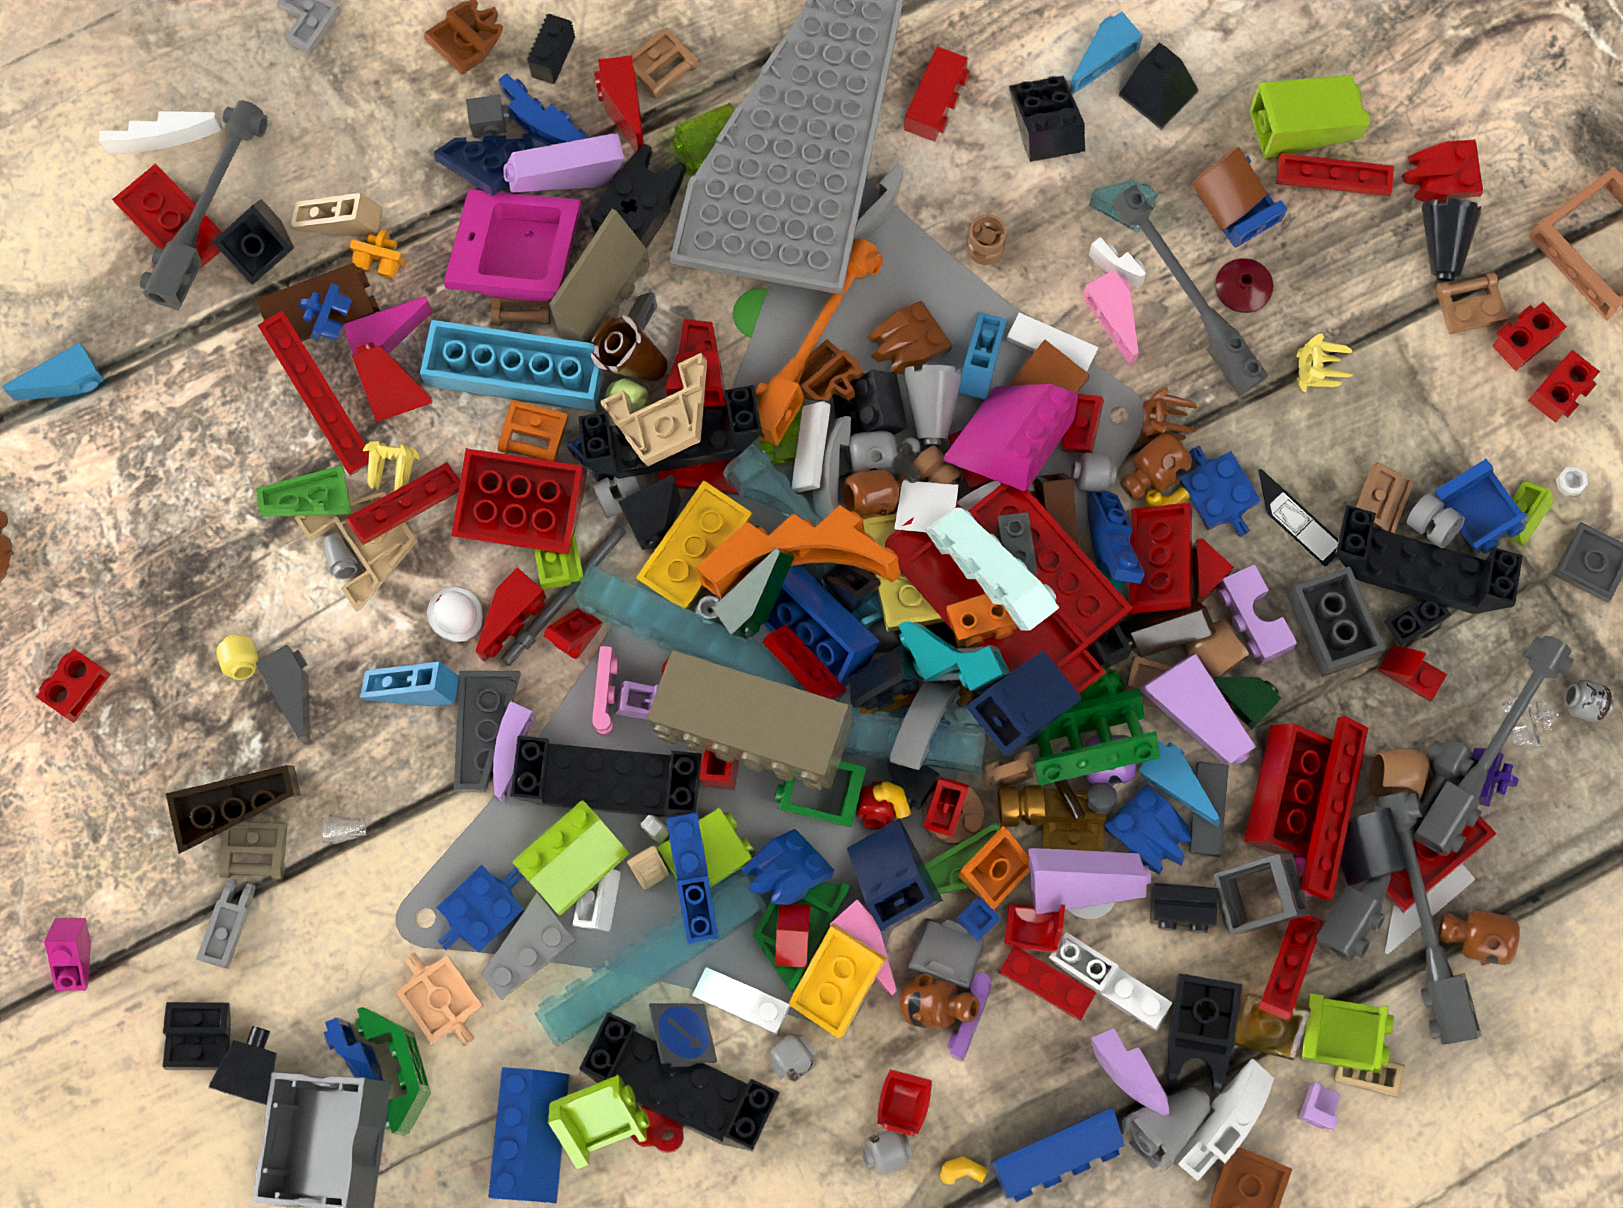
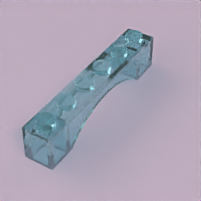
M754 444L726 465L723 476L741 497L757 500L769 505L787 518L794 513L803 520H810L815 527L823 520L822 517H817L810 510V505L806 498L801 494L797 495L790 487L791 484L786 475L776 471L771 465L769 456L763 450H758ZM816 563L819 583L841 603L822 578V576L839 564Z

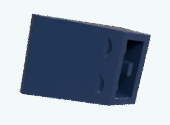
M1043 650L992 685L966 707L1004 756L1011 757L1083 698Z
M900 818L847 848L866 905L880 931L892 930L943 901Z

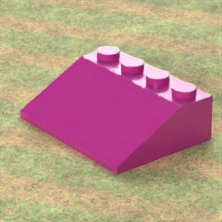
M1053 384L995 386L944 456V461L1026 492L1073 423L1078 393Z

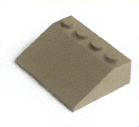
M614 209L610 211L549 303L559 337L562 339L592 343L593 336L599 326L611 317L617 318L620 311L619 306L624 299L628 300L635 289L634 284L639 276L643 277L648 271L650 262L647 249Z

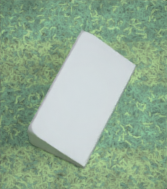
M612 869L577 900L572 926L606 932L610 931L620 881V871Z

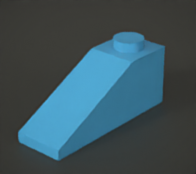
M1123 12L1114 17L1108 16L1101 22L1098 31L1073 75L1070 88L1073 94L1140 49L1143 35Z
M984 313L978 314L962 371L959 393L987 399L1007 319Z
M79 342L2 387L14 401L80 395L83 392L94 390L99 383L104 381V378L89 352Z
M441 662L365 670L360 698L365 701L420 706L455 704L459 675Z
M1159 741L1160 758L1145 761L1138 770L1141 778L1218 828L1221 824L1220 818L1187 760L1182 756L1184 751L1171 742L1166 746Z

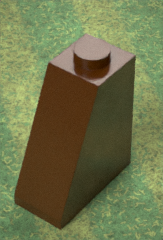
M1065 473L1036 476L1035 483L1038 502L1079 547L1073 479Z

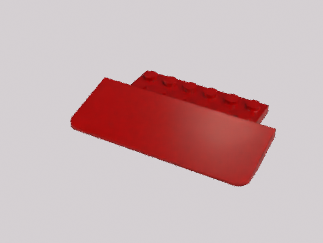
M1002 483L968 511L979 525L989 534L996 536L998 540V516L1028 512L1037 565L1036 578L1043 585L1047 584L1056 595L1054 601L1059 609L1031 630H1020L1017 626V629L1012 630L1013 634L1002 639H995V636L984 639V643L977 647H998L1010 673L1044 650L1075 690L1081 694L1106 673L1086 648L1132 612L1133 607L1028 489L1025 492ZM956 502V507H955V508H962V507ZM914 517L907 521L904 525L912 524ZM896 530L887 538L885 548H890L897 555L900 571L951 630L952 628L947 616V606L986 594L976 579L966 578L950 554L940 553L926 532Z

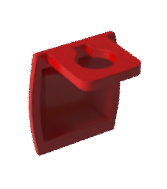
M1009 904L1004 943L1026 950L1057 952L1063 931L1065 905L1060 904L1058 912L1036 914L1034 906Z
M890 1069L880 1094L877 1124H881L886 1130L909 1136L918 1134L929 1108L932 1080Z

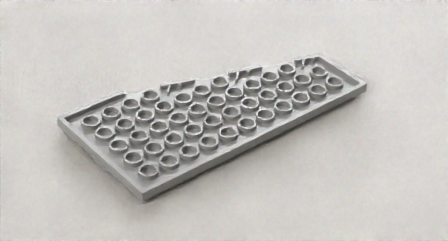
M807 0L805 2V7L765 63L760 76L741 105L737 106L720 132L708 156L696 174L690 178L671 253V264L843 294L904 0Z

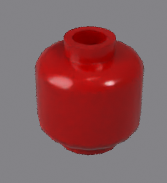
M874 781L871 785L861 788L856 815L864 826L872 829H881L892 823L896 814L891 802L886 800L879 802L875 799L873 788L876 785H882V781Z

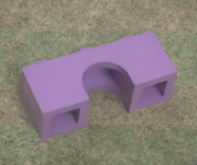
M1255 564L1222 579L1218 586L1219 599L1225 607H1229L1233 614L1231 617L1232 623L1237 632L1243 633L1247 641L1245 645L1250 657L1257 659L1259 665H1262L1292 651L1297 642L1285 619L1281 617L1272 622H1265L1260 620L1253 611V603L1263 599L1269 591Z

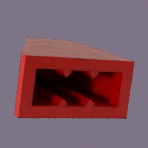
M370 342L356 347L358 353L353 354L352 358L376 422L433 403L431 395L382 345L375 347L374 343Z

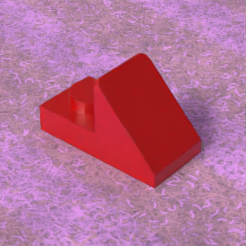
M578 607L547 626L543 637L551 641L554 646L573 659H577L602 627L603 622L581 607Z
M1394 644L1377 669L1429 702L1433 700L1448 675L1424 661L1425 652Z

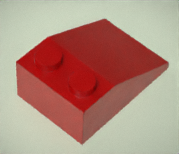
M632 55L598 59L599 70L594 71L599 102H605L606 112L636 152L644 145Z

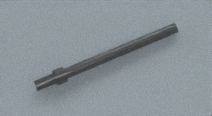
M618 525L582 565L584 581L627 533L621 526ZM578 581L564 586L526 630L522 629L514 638L516 642L501 658L507 665L511 666L525 649L529 650L536 642L534 638L582 583Z

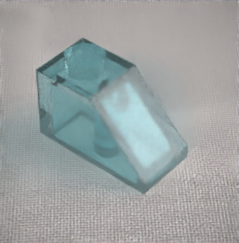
M1129 181L1094 189L1089 206L1138 233L1141 229L1139 225L1128 226L1126 222L1119 219L1117 209L1112 203L1113 199L1127 188L1137 185L1150 206L1154 209L1159 194L1155 193L1154 189L1147 184Z

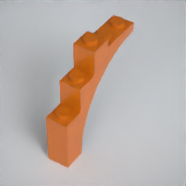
M841 505L834 509L816 527L810 520H803L794 513L770 535L763 528H756L749 522H746L696 567L702 586L720 599L728 594L776 548L792 553L795 558L791 566L805 563L851 565L873 572L892 583L901 575L898 565L899 559L894 551L890 548L884 549L875 542L872 536L864 533L863 520L860 515L853 510L848 511Z

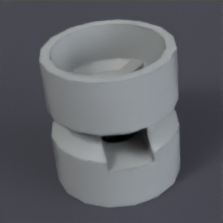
M635 476L621 479L614 477L613 480L606 477L592 483L607 519L622 513L619 501L641 490ZM618 488L621 497L614 499L611 492Z
M1428 493L1412 509L1406 524L1420 534L1427 533V539L1442 549L1458 534L1464 524L1465 517L1451 507L1445 509L1444 502Z

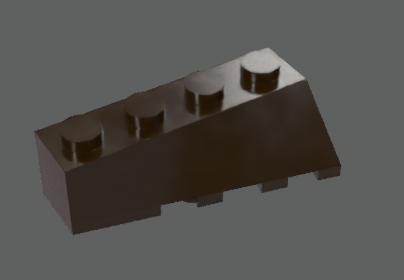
M280 766L166 793L178 854L288 798L300 796L295 766Z

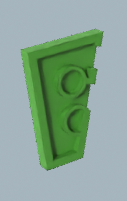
M342 465L256 488L258 507L262 517L352 514L346 474Z
M998 821L924 864L940 895L969 889L958 878L960 870L1001 829Z

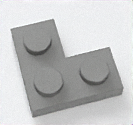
M279 0L277 2L281 10L298 18L285 36L287 42L310 55L341 12L339 6L329 0Z

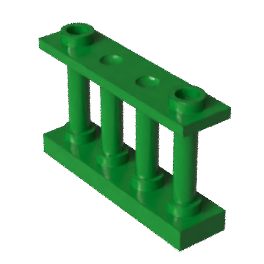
M1140 689L1078 702L1028 742L1026 746L1037 743L1041 755L1040 758L1034 759L1038 784L1044 785L1160 758L1156 731L1144 734L1139 720L1145 719ZM1127 723L1132 737L1113 740L1109 727ZM1097 730L1101 744L1083 747L1079 733ZM1067 736L1071 751L1053 754L1049 740Z

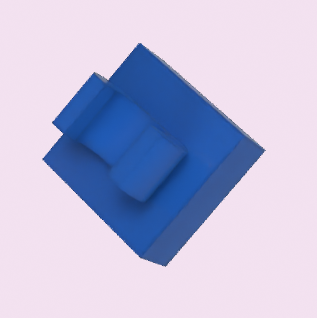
M978 896L957 917L956 921L978 942L1001 917Z

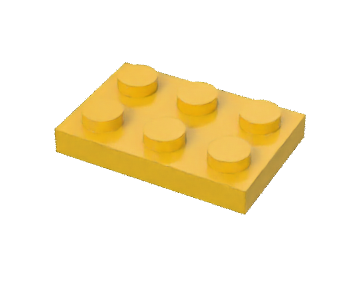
M834 924L829 928L788 1004L840 1039L847 1031L887 957Z

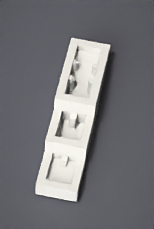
M159 111L158 121H129L128 131L100 130L99 142L107 154L137 153L165 149L196 141L222 131V124L215 112Z

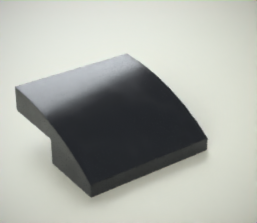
M1391 808L1380 809L1349 819L1340 860L1348 886L1357 885L1377 877L1388 876L1408 868Z
M166 1002L163 1034L166 1036L162 1068L165 1070H217L230 1048V1003Z

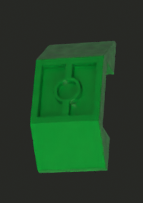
M359 1008L357 1009L359 1018H356L355 1022L360 1037L365 1036L367 1041L378 1045L388 1042L393 1059L398 1058L401 1068V1071L397 1072L399 1084L402 1090L407 1089L408 1094L389 1100L385 1128L386 1130L391 1129L393 1134L402 1136L410 1134L431 1094L415 1034L369 1009Z

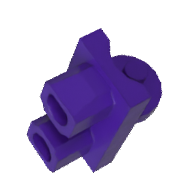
M1474 748L1471 760L1475 761V766L1486 749ZM1501 750L1487 772L1488 775L1479 798L1481 805H1490L1496 783H1498L1496 793L1505 795L1507 786L1516 787L1518 785L1519 779L1511 774L1513 765L1504 763L1502 772L1499 771L1504 756Z

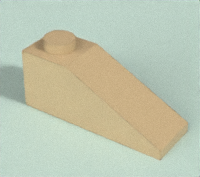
M362 193L295 202L290 228L298 231L355 237L378 234L383 208Z

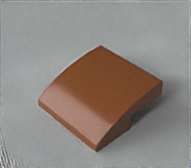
M1239 146L1230 149L1215 165L1207 167L1191 183L1220 231L1240 219L1268 194Z
M1044 340L1019 370L1009 386L1053 384L1078 393L1090 379V374L1047 340Z

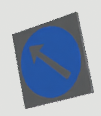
M649 1004L661 1063H672L671 1067H691L696 1063L717 1062L704 1004Z

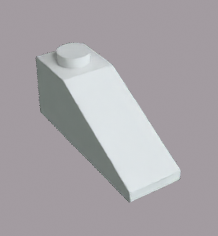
M705 967L692 995L776 1036L790 1009L789 1004Z

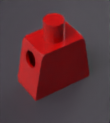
M698 342L693 345L692 352L678 353L666 383L667 397L684 389L678 364L702 353L707 359L703 407L726 406L723 369L718 352L710 351V346L707 343Z

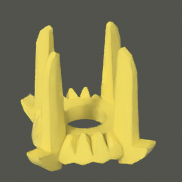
M1318 334L1305 344L1304 348L1298 349L1296 357L1299 358V378H1297V384L1300 389L1306 393L1307 386L1337 387L1342 384V381L1324 379L1325 376L1352 377L1353 373L1323 367L1324 362L1341 361L1340 358L1327 355L1323 351L1352 353L1351 348L1346 345L1322 341L1324 335Z
M372 441L363 449V451H369L368 485L373 489L375 483L376 490L380 488L386 458L392 462L394 459L397 461L394 491L409 483L413 459L420 460L419 454L414 448L403 444L399 448L387 446L386 443H379V441Z

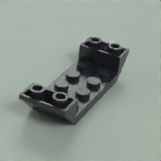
M754 385L724 390L726 406L703 410L701 441L650 466H647L640 459L617 425L611 426L608 411L578 416L584 465L621 479L737 458L762 435Z
M1346 505L1335 556L1345 567L1350 566L1356 580L1471 614L1510 608L1515 605L1523 555L1493 547L1486 560L1450 549H1441L1436 545L1374 528L1376 513Z
M518 736L510 797L543 806L574 808L583 800L591 810L653 815L658 817L696 812L702 753L671 750V755L550 744L547 738Z
M607 1012L579 1067L580 1071L597 1083L619 1075L625 1086L630 1085L637 1105L719 1144L748 1151L754 1150L780 1094L779 1091L753 1079L747 1084L704 1063H696L691 1067H671L672 1063H661L657 1041L636 1032L635 1024Z

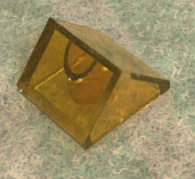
M1252 993L1242 996L1234 1045L1294 1060L1311 1015V1009L1295 1005L1288 1021L1259 1009L1262 996Z

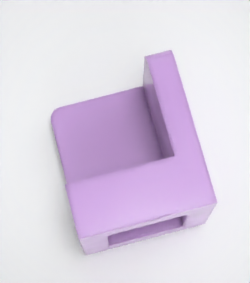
M1316 1081L1309 1083L1298 1119L1327 1131L1334 1130L1338 1117L1334 1116L1340 1095L1321 1087V1083Z

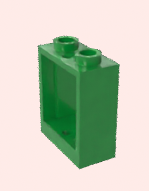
M840 760L838 769L848 771L849 774L838 816L790 804L795 778H792V781L784 780L783 785L778 784L774 802L778 803V810L845 827H852L866 767Z

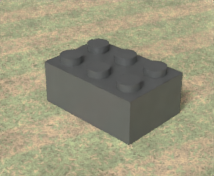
M1350 566L1295 585L1288 593L1287 597L1321 677L1376 659L1384 652L1385 646Z

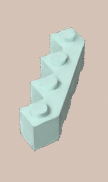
M953 508L925 529L940 553L950 554L967 579H976L993 604H1003L1020 630H1031L1059 609L1054 601L1056 595L1047 584L1043 585L1020 559H1016L1008 552L996 536L989 534L979 525L968 510Z

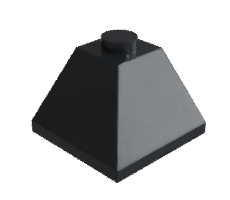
M1159 42L1141 60L1120 91L1119 96L1162 130L1199 90L1182 59Z
M262 199L253 204L212 241L252 285L294 249L282 221Z
M673 475L619 501L625 519L641 550L656 548L673 525L681 502Z

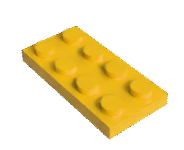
M703 480L636 579L686 612L704 587L701 584L696 567L741 526L749 522L753 513Z

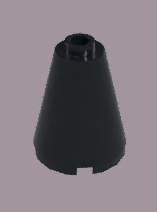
M1447 199V203L1437 205V200H1430L1422 204L1430 270L1432 275L1437 276L1438 281L1451 282L1454 281L1455 277L1461 275L1481 215L1482 207H1477L1478 203L1467 200Z

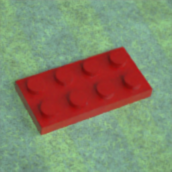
M156 163L112 199L115 205L156 247L162 249L165 248L167 242L171 241L189 220L196 206ZM204 215L199 225V232L194 247L197 249L203 262L200 269L221 252L212 241L222 231L206 215Z
M1190 502L1131 509V525L1133 530L1130 535V543L1145 575L1140 584L1129 582L1128 603L1133 607L1130 613L1191 608L1192 507Z

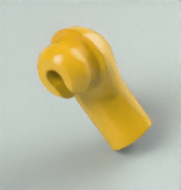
M1180 487L1170 496L1161 495L1157 490H1151L1146 494L1145 499L1147 507L1184 503L1190 499V495L1185 488Z
M889 781L882 782V785L874 786L873 794L875 799L879 802L883 800L891 802L897 818L911 815L905 792L900 786Z
M961 1156L944 1163L941 1167L940 1179L943 1183L951 1185L955 1183L956 1179L967 1175L982 1183L988 1168L965 1156Z

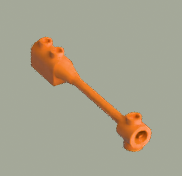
M856 238L853 241L843 294L832 293L795 357L776 376H773L768 384L761 382L758 385L755 395L759 399L757 407L762 435L757 439L778 446L802 406L805 397L798 383L805 367V361L855 278L864 279L867 274L875 276L881 269L883 255L879 253L878 249L871 242L861 238Z

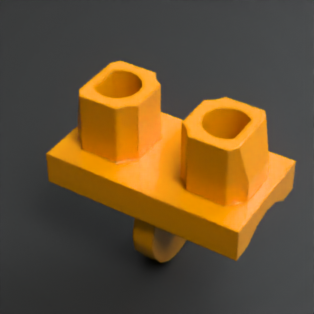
M381 229L378 236L369 234L367 242L375 245L352 239L349 248L354 252L352 263H355L358 271L364 270L365 273H368L372 260L380 261L377 274L394 280L399 267H406L407 259L402 258L401 252L387 249L395 250L397 247V241L390 240L388 230Z

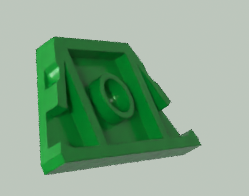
M820 883L810 888L805 898L792 903L811 905L807 966L827 932L829 924L833 921L850 890L851 885L847 883ZM771 901L753 933V938L787 988L794 992L806 968L775 966L780 904H773Z

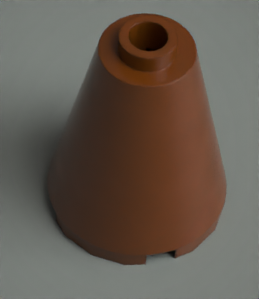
M620 315L621 317L616 319L613 317L607 319L599 326L592 339V344L595 345L594 353L591 352V358L597 367L606 372L651 382L658 381L665 375L668 368L666 357L635 320L626 315Z

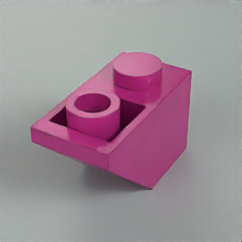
M55 918L44 941L55 991L87 990L91 940L86 918Z

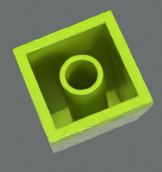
M1346 75L1259 83L1249 112L1264 159L1279 157L1280 153L1294 154L1363 138L1370 125V117L1368 111L1363 109L1361 89L1359 85H1355L1353 76Z

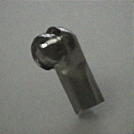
M907 442L900 443L897 446L898 455L894 458L893 462L894 469L908 482L915 483L920 478V471L913 467L915 459L913 446Z

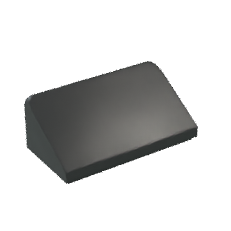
M649 292L640 295L627 315L635 320L643 331L657 308L655 294Z

